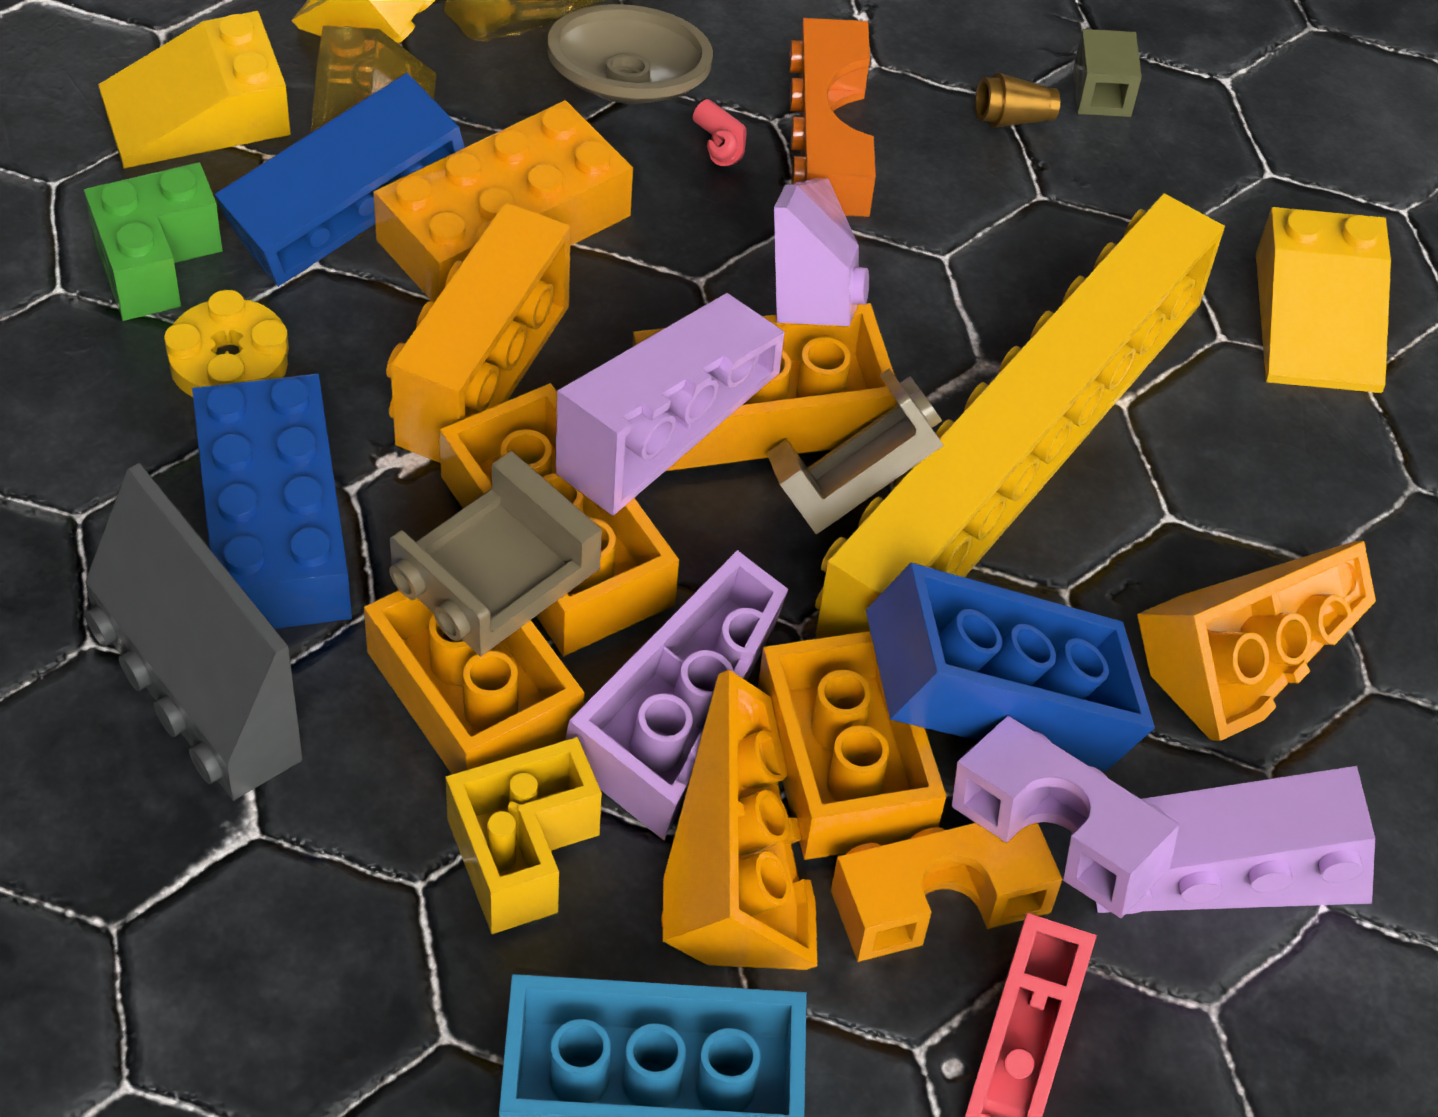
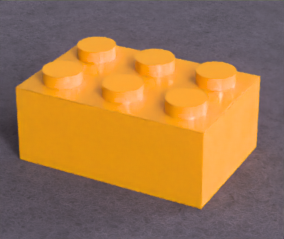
M399 590L364 606L367 653L451 774L564 741L569 720L584 706L585 692L531 620L480 657L462 639L454 641L449 638L438 625L434 613L419 599L410 600Z
M865 631L763 647L758 689L769 695L772 699L787 768V776L782 782L792 818H798L802 837L799 843L804 860L845 854L851 849L866 843H877L883 846L908 840L922 830L939 827L946 793L925 728L890 720L871 632Z

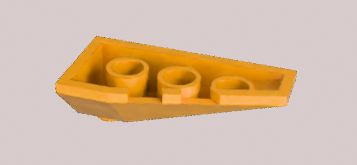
M1353 541L1180 595L1138 613L1137 616L1150 676L1211 741H1222L1264 721L1276 708L1273 699L1288 683L1299 684L1310 672L1307 663L1324 645H1335L1376 602L1365 543L1364 541Z
M731 670L719 673L664 873L663 911L661 915L663 942L709 966L808 970L817 967L816 901L811 880L802 879L799 881L791 844L801 841L802 837L798 818H788L779 790L778 782L784 780L787 776V768L772 699L769 695Z

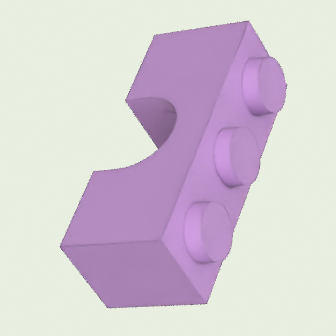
M1007 716L957 762L952 807L1006 843L1022 828L1034 823L1048 822L1067 828L1073 835L1070 840L1063 881L1119 918H1122L1170 869L1180 826L1178 822L1168 817L1159 807L1141 800L1108 779L1097 768L1084 764L1054 745L1043 734L1032 731L1012 717Z

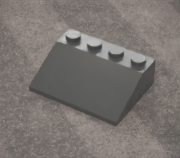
M138 463L128 468L85 581L91 609L84 613L85 618L98 642L104 647L112 643L121 654L119 656V663L130 684L137 691L147 688L156 700L153 703L155 712L166 731L172 737L182 734L192 748L189 749V754L201 777L208 784L218 781L234 801L303 760L289 648L143 466Z

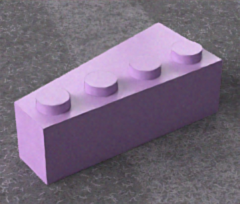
M725 293L557 391V434L555 439L556 474L614 516L779 374L784 331L730 294Z

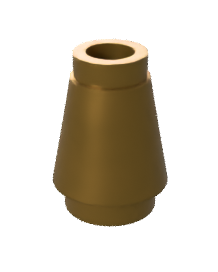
M999 72L995 73L992 77H983L977 86L975 95L976 117L979 121L988 122L992 128L1055 121L1059 114L1060 93L1056 88H1048L1044 85Z

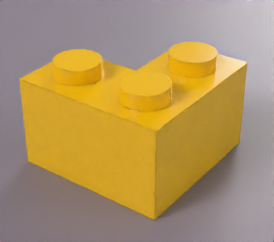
M578 737L445 776L447 820L491 934L557 914L559 870L551 851L600 836L602 792Z

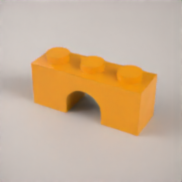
M974 822L973 824L949 830L940 827L928 828L916 833L908 840L883 846L877 843L859 845L848 851L845 855L837 857L831 893L856 960L860 962L923 946L932 913L925 895L932 891L949 889L968 896L977 905L987 929L1022 921L1027 913L1036 916L1051 913L1063 879L1038 823L1022 828L1006 843Z

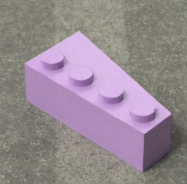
M738 550L569 720L565 740L578 737L600 790L662 840H665L684 803L718 674L731 670L744 680H748L763 651V647H765L775 628L788 592V588Z
M1357 766L1141 799L1159 807L1168 817L1178 822L1180 826L1170 869L1126 914L1142 911L1372 904L1375 835ZM1096 902L1098 913L1110 912Z

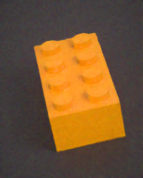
M564 100L373 191L376 240L425 295L435 302L445 288L446 279L453 264L458 260H465L473 248L476 234L482 223L485 221L491 222L505 201L570 225V246L631 216L633 167Z
M506 201L491 222L485 221L482 223L470 253L464 261L458 260L453 264L448 273L445 288L435 302L428 301L424 305L413 334L406 343H398L389 357L386 369L387 377L391 378L392 385L389 416L394 418L396 446L441 463L439 429L508 401L569 308L570 225Z
M866 303V305L858 304L850 326L778 323L777 314L762 316L784 331L779 374L666 471L768 458L767 452L786 439L797 454L835 449L895 407L896 399L879 376L890 368L892 372L893 369L871 303ZM665 328L633 332L632 347Z
M549 383L439 429L441 477L464 509L492 489V464L510 451H513L602 529L600 569L536 616L564 657L675 606L679 559L635 498L612 516L556 474L557 391Z

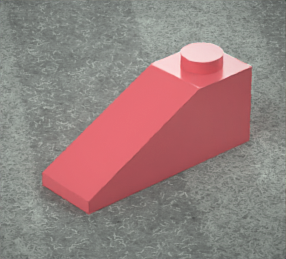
M1027 913L1025 915L965 1117L1043 1116L1097 935Z

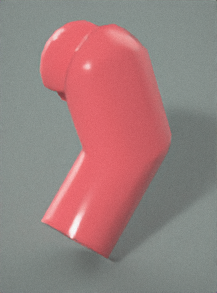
M703 100L694 110L692 119L697 125L712 135L711 140L709 139L707 142L710 158L715 164L720 166L734 165L742 159L745 153L746 127L712 100Z

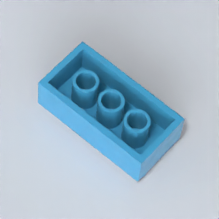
M512 974L499 1117H804L807 992Z

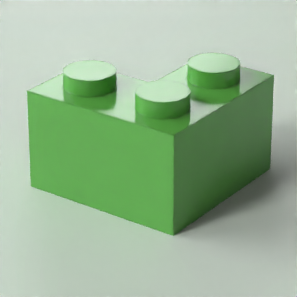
M198 162L84 189L93 240L122 321L181 307L174 263L223 251L217 205L201 163Z

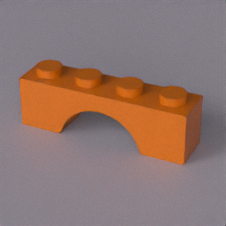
M803 18L801 40H791L789 52V73H799V78L791 79L790 111L800 112V117H792L791 150L801 151V156H793L791 184L815 178H828L845 216L870 217L876 178L874 136L853 129L841 121L834 113L836 109L843 105L864 99L870 62L868 21Z

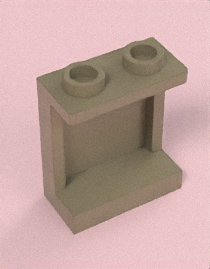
M890 368L881 373L879 376L897 401L895 407L808 468L787 439L767 452L780 486L816 535L944 446L932 429L942 420L911 376L899 382Z
M510 451L492 464V489L417 542L402 530L390 537L392 566L389 568V573L395 586L405 597L410 600L419 599L434 613L438 625L449 638L454 641L462 639L481 657L600 569L602 529L513 451Z

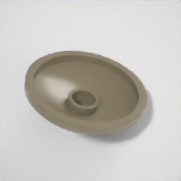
M608 4L575 10L557 20L549 30L547 38L548 58L555 69L566 80L588 93L617 103L646 104L679 97L701 84L709 75L712 67L713 49L711 43L697 27L673 14L643 6Z

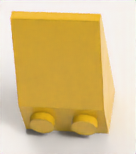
M258 11L202 21L98 84L124 169L291 135L286 84Z
M1271 207L1256 252L1266 382L1382 393L1386 380L1391 268L1386 218Z

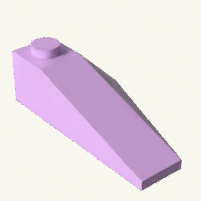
M815 178L805 182L787 184L784 186L774 206L777 322L850 326L858 304L866 305L869 291L868 268L859 267V245L828 178Z

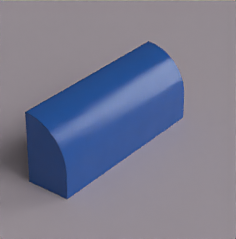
M405 73L214 195L225 217L243 245L279 287L375 225L373 191L465 148L459 126L408 73Z

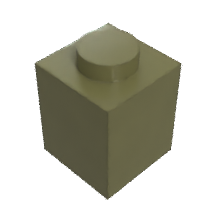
M1082 29L1073 67L1078 114L1132 116L1142 78L1136 32Z

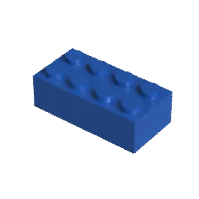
M319 374L192 388L209 548L274 629L352 619L348 570Z
M910 563L866 609L890 720L981 741L1002 720L1010 716L1032 731L1043 734L1054 745L1084 764L1105 772L1155 729L1122 621Z

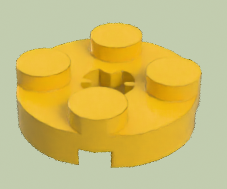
M222 290L212 294L208 302L198 304L184 312L165 332L164 340L172 379L183 392L193 397L192 388L276 379L283 378L286 374L289 351L286 326L272 310L257 302L244 300L243 296L236 291ZM226 345L238 346L240 351L236 355L229 354L228 351L225 354H216L218 348Z

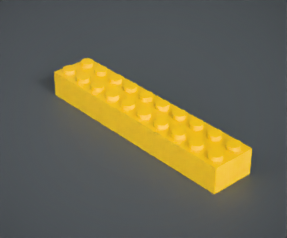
M1165 193L1148 211L1140 209L1135 213L1126 228L1124 237L1118 244L1109 242L1104 247L1090 275L1087 278L1078 276L1072 282L1059 309L1055 313L1050 310L1046 311L1036 323L1027 344L1023 348L1014 346L1007 353L1000 365L996 378L989 385L981 382L974 389L965 405L964 413L955 422L948 419L940 426L936 435L944 446L899 476L895 482L894 489L885 499L879 496L873 499L865 509L859 521L858 529L848 540L844 537H839L831 545L822 561L821 570L826 572L825 581L815 602V608L820 610L815 636L817 639L870 631L866 609L910 563L961 577L967 576L1198 309L1225 228L1224 225Z

